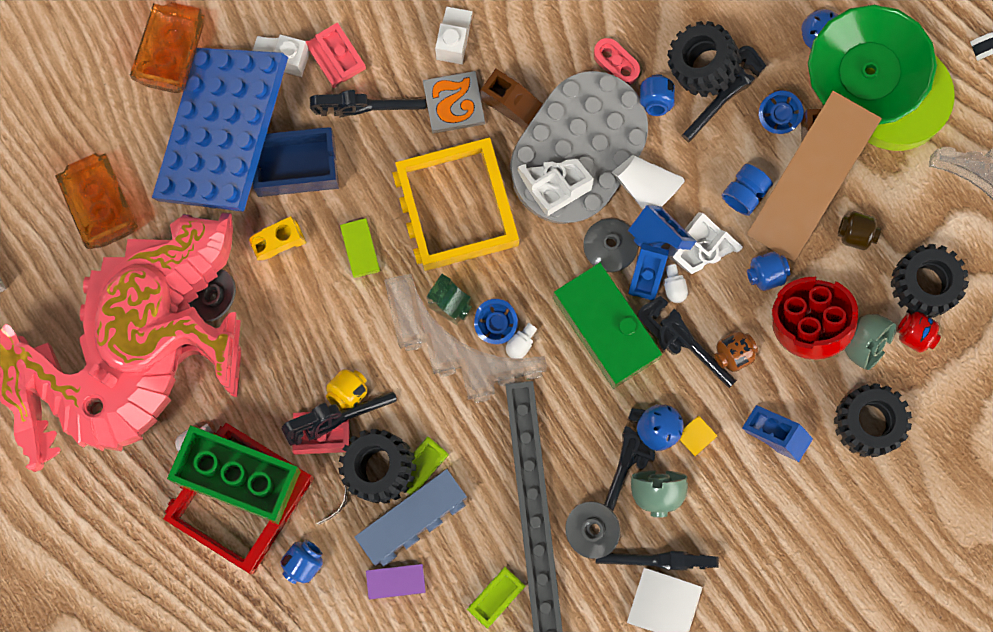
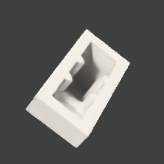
M446 7L443 22L440 23L435 47L436 60L463 65L472 11Z
M280 35L279 38L257 36L253 51L284 53L288 57L284 73L299 77L303 76L310 53L306 41Z

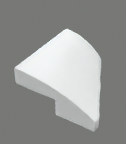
M635 155L629 157L612 172L642 210L646 205L662 207L685 182L680 175L671 173Z
M578 159L565 160L562 163L544 162L543 166L526 168V164L518 167V173L546 216L592 190L593 177Z
M698 212L685 228L697 242L691 250L676 249L671 245L668 249V257L688 273L693 274L701 270L706 264H714L720 261L721 257L733 251L739 252L743 247L726 231L721 230L706 215Z

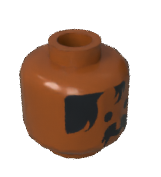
M736 331L717 342V353L714 356L721 368L726 367L731 372H737L755 361L758 347L750 334Z

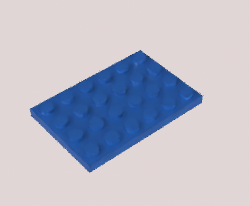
M196 48L152 195L153 199L159 202L244 212L288 61V57L284 53Z

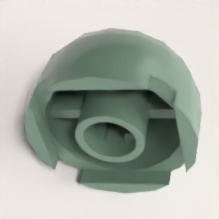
M867 314L859 317L855 335L844 349L847 356L859 367L870 370L885 354L882 350L886 342L891 344L897 325L879 314Z
M656 470L632 474V496L641 509L651 512L652 517H667L668 512L675 511L686 499L688 482L687 475L683 473L666 471V474H655Z

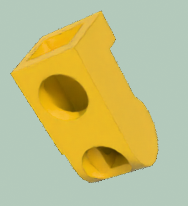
M291 216L262 229V231L249 238L254 254L259 261L269 259L294 246L299 247L307 243L298 222Z

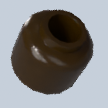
M856 211L851 212L848 216H843L838 230V236L841 237L844 245L860 250L868 249L871 243L877 244L881 233V228L877 227V220L874 216Z

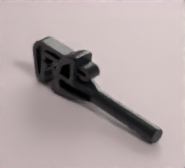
M750 46L741 47L739 54L742 62H745L743 68L750 69L758 77L767 65L755 49ZM741 67L740 72L734 74L736 77L734 83L729 82L727 84L729 88L725 91L722 88L718 90L717 97L682 134V137L687 142H690L727 101L742 90L749 88L755 78L752 75L746 74Z
M347 90L340 94L311 96L310 109L315 115L327 116L328 108L334 107V116L341 118L375 110L426 109V99L371 100L367 99L366 94H355V90Z
M662 296L657 297L640 308L637 317L644 328L657 340V345L662 353L667 349L672 355H677L680 353L681 347L687 348L728 388L737 381L724 368H721L717 361L695 340L683 322L680 313L675 309L668 315L667 319L661 321L660 325L654 320L660 315L659 312L668 304Z
M392 391L340 410L337 404L327 406L326 403H322L310 413L286 422L281 429L290 446L294 444L299 445L302 443L303 431H305L309 441L312 439L317 440L344 421L397 402V398Z
M632 408L627 420L632 423H638L646 410ZM627 426L624 427L622 432V447L618 466L604 505L614 511L628 469L636 463V468L643 470L647 466L648 461L653 462L655 459V450L645 445L638 432H634Z
M670 551L660 554L610 553L596 559V564L657 566L667 570L680 571L699 567L700 570H706V568H719V557L701 554L696 556L684 551Z

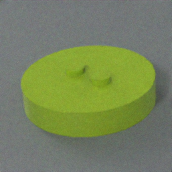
M936 55L937 69L932 90L919 107L896 122L878 125L868 143L885 150H910L931 140L946 124L954 106V85L950 73ZM873 68L865 70L870 75L875 73Z

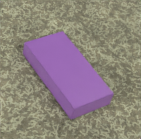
M423 564L366 571L369 600L426 593Z

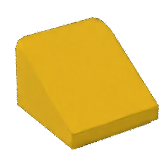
M697 416L683 429L679 440L695 457L717 435L700 416Z

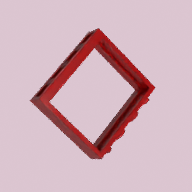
M225 423L223 427L220 426L217 432L213 433L230 441L234 437L253 450L292 464L228 423ZM299 468L301 472L279 525L269 521L245 559L181 519V516L197 492L180 486L182 490L176 499L172 498L168 502L169 506L165 510L166 515L163 520L245 572L254 574L311 485L314 477Z

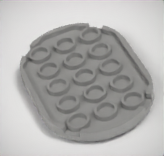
M597 71L575 74L565 79L551 92L519 138L511 156L510 171L514 184L513 187L518 198L529 211L546 221L566 224L586 220L598 213L608 203L621 184L612 172L632 155L639 157L646 143L648 133L647 115L645 108L640 104V98L637 93L620 78ZM578 159L593 177L592 190L546 216L518 173V167L526 164V168L543 166L544 162L562 163L565 160Z

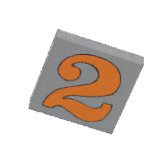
M475 71L423 80L432 134L485 124Z

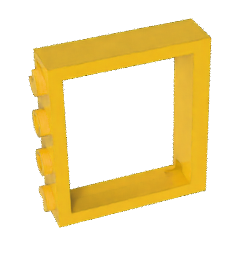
M490 138L395 162L397 171L392 172L396 188L402 187L404 196L399 198L403 213H409L411 222L406 223L410 239H416L418 248L413 249L416 263H422L424 271L519 246V237ZM481 153L504 235L429 255L407 173Z

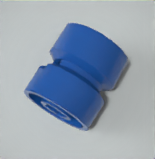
M744 164L736 175V182H731L721 196L735 211L750 216L759 204L758 198H763L773 183L759 168L750 164Z

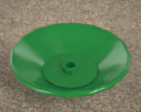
M874 4L850 8L829 20L813 40L808 59V69L811 87L823 105H825L832 91H835L881 117L882 119L878 124L880 125L896 122L919 107L932 90L937 62L933 42L919 22L899 9ZM873 68L875 73L870 75L865 70Z

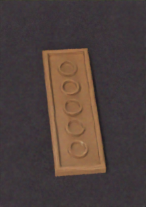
M832 91L746 235L794 262L882 118Z

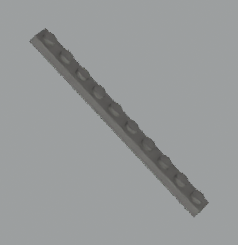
M533 381L505 384L533 632H563Z

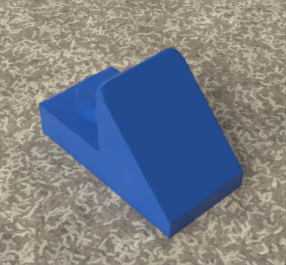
M642 243L628 294L649 300L656 298L669 250Z

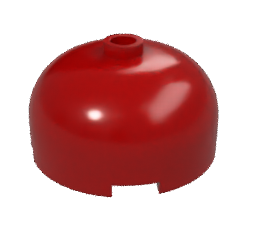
M816 276L794 280L778 292L772 307V327L778 342L788 352L800 358L820 360L840 353L852 341L857 329V302L853 294L837 281L833 284L817 280Z

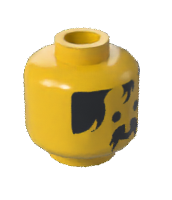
M347 369L341 370L326 385L327 400L331 405L337 404L340 410L354 407L367 395L366 378L357 370L353 372Z

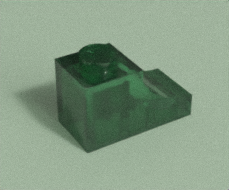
M444 274L440 275L426 296L430 309L456 325L460 319L464 321L473 308L470 305L471 297L459 289Z

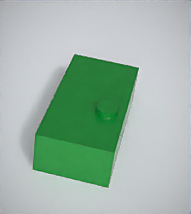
M601 263L596 264L554 291L552 299L613 389L658 361L662 356L661 351Z
M190 425L167 479L176 485L279 525L301 471L297 466Z

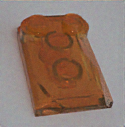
M173 2L164 6L153 3L130 72L132 80L149 88L171 93L184 92L206 19L201 9Z
M94 153L67 165L64 172L55 175L82 242L87 249L107 246L129 236L138 227L136 217L131 211L106 153L102 155Z

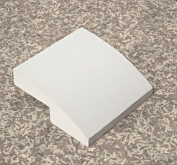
M644 568L627 623L652 632H689L703 587Z

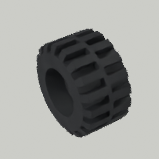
M702 21L696 22L694 27L691 24L686 26L685 32L679 31L676 34L678 39L672 40L670 46L673 49L668 50L667 56L670 59L668 60V66L681 86L695 96L699 93L701 97H707L710 92L713 96L717 95L718 90L721 88L723 91L728 89L727 84L729 82L734 83L736 80L734 74L740 72L741 67L739 63H742L739 48L728 31L719 24L715 26L710 21H707L706 25ZM711 50L716 51L714 59L708 65L701 68H693V64L700 54Z
M929 244L927 247L922 245L909 252L898 262L897 267L892 273V276L895 278L891 281V287L896 288L892 294L894 298L899 297L901 300L897 304L901 308L904 306L908 307L906 312L909 314L921 312L930 318H934L939 314L942 315L955 307L959 300L965 296L966 292L963 290L968 288L969 281L964 280L968 276V271L962 270V266L965 263L962 259L956 260L955 256L957 253L954 251L946 252L947 247L942 245L936 249V244ZM927 268L939 276L942 284L940 295L928 294L920 288L916 278L918 269Z
M867 384L845 396L840 401L841 405L837 406L835 412L838 415L834 418V424H838V429L835 432L837 436L841 434L843 439L840 442L843 446L848 445L850 446L849 451L852 453L859 452V456H871V458L887 454L899 448L901 442L906 441L909 436L906 433L912 427V424L908 423V419L912 418L911 412H906L905 407L909 405L906 400L901 402L899 398L902 395L898 391L892 393V388L887 385L880 387V384H872L871 386ZM863 406H874L883 413L886 420V428L881 436H871L862 429L859 422V413Z
M371 429L370 432L366 430L359 432V438L353 436L349 439L352 444L350 446L345 444L342 449L346 451L345 456H340L339 462L343 463V467L339 468V474L345 477L341 481L345 486L349 487V492L372 503L379 504V502L385 504L390 503V499L397 500L401 498L399 493L401 491L406 493L410 489L406 485L408 481L413 483L415 479L414 476H411V472L416 471V465L412 463L415 456L414 453L409 451L410 446L403 442L401 438L385 430ZM386 451L390 460L387 474L377 482H370L366 474L368 460L375 453Z

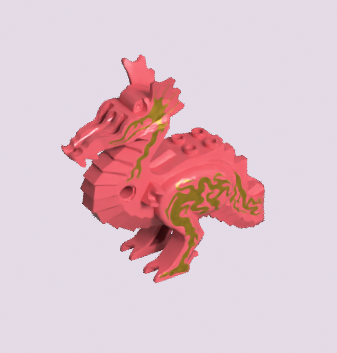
M222 213L218 221L193 218L191 215L183 214L170 224L172 240L127 239L125 257H103L101 271L91 270L90 277H85L83 281V292L87 295L85 304H82L80 308V320L83 321L85 334L79 337L86 366L80 372L71 375L64 374L49 343L32 348L26 338L23 336L18 337L8 324H5L0 329V402L7 406L14 414V437L17 445L23 448V454L30 459L29 464L26 466L27 469L33 472L40 471L44 467V462L54 458L61 451L59 447L50 448L57 432L50 431L44 433L49 422L42 420L40 398L49 404L53 415L59 418L63 432L71 435L78 445L83 448L88 445L100 451H104V448L122 452L124 446L142 440V434L158 422L157 417L171 402L168 396L176 381L174 375L177 367L191 355H202L215 365L216 377L231 396L237 397L241 363V347L239 346L241 320H236V312H231L225 317L219 328H214L206 324L197 310L188 304L199 297L197 292L207 288L208 283L218 277L217 272L227 264L233 234L231 213Z

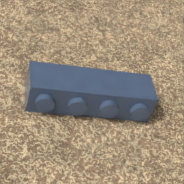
M446 469L357 534L355 539L375 566L381 563L384 567L397 557L394 552L404 546L407 550L420 540L417 535L426 529L430 533L443 523L441 518L450 512L453 516L466 506L464 501L467 499V496Z

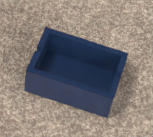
M332 128L266 134L253 179V189L257 196L265 197L339 189L338 169L335 161L337 160L335 137Z

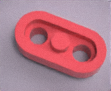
M604 38L597 42L594 48V59L597 64L608 74L620 78L628 85L633 84L638 79L640 73L639 63L615 40ZM607 51L610 52L612 56L606 58L602 55V53ZM626 69L630 72V75L624 76L621 71Z

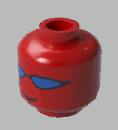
M921 312L907 313L896 330L899 333V341L919 353L926 351L928 348L934 349L941 339V335L938 334V322Z

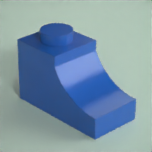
M646 205L628 230L635 237V243L640 247L643 243L661 248L662 245L668 243L676 249L691 250L697 242L661 206Z
M758 405L755 406L742 427L747 434L769 445L777 453L797 462L801 460L813 440L799 423Z

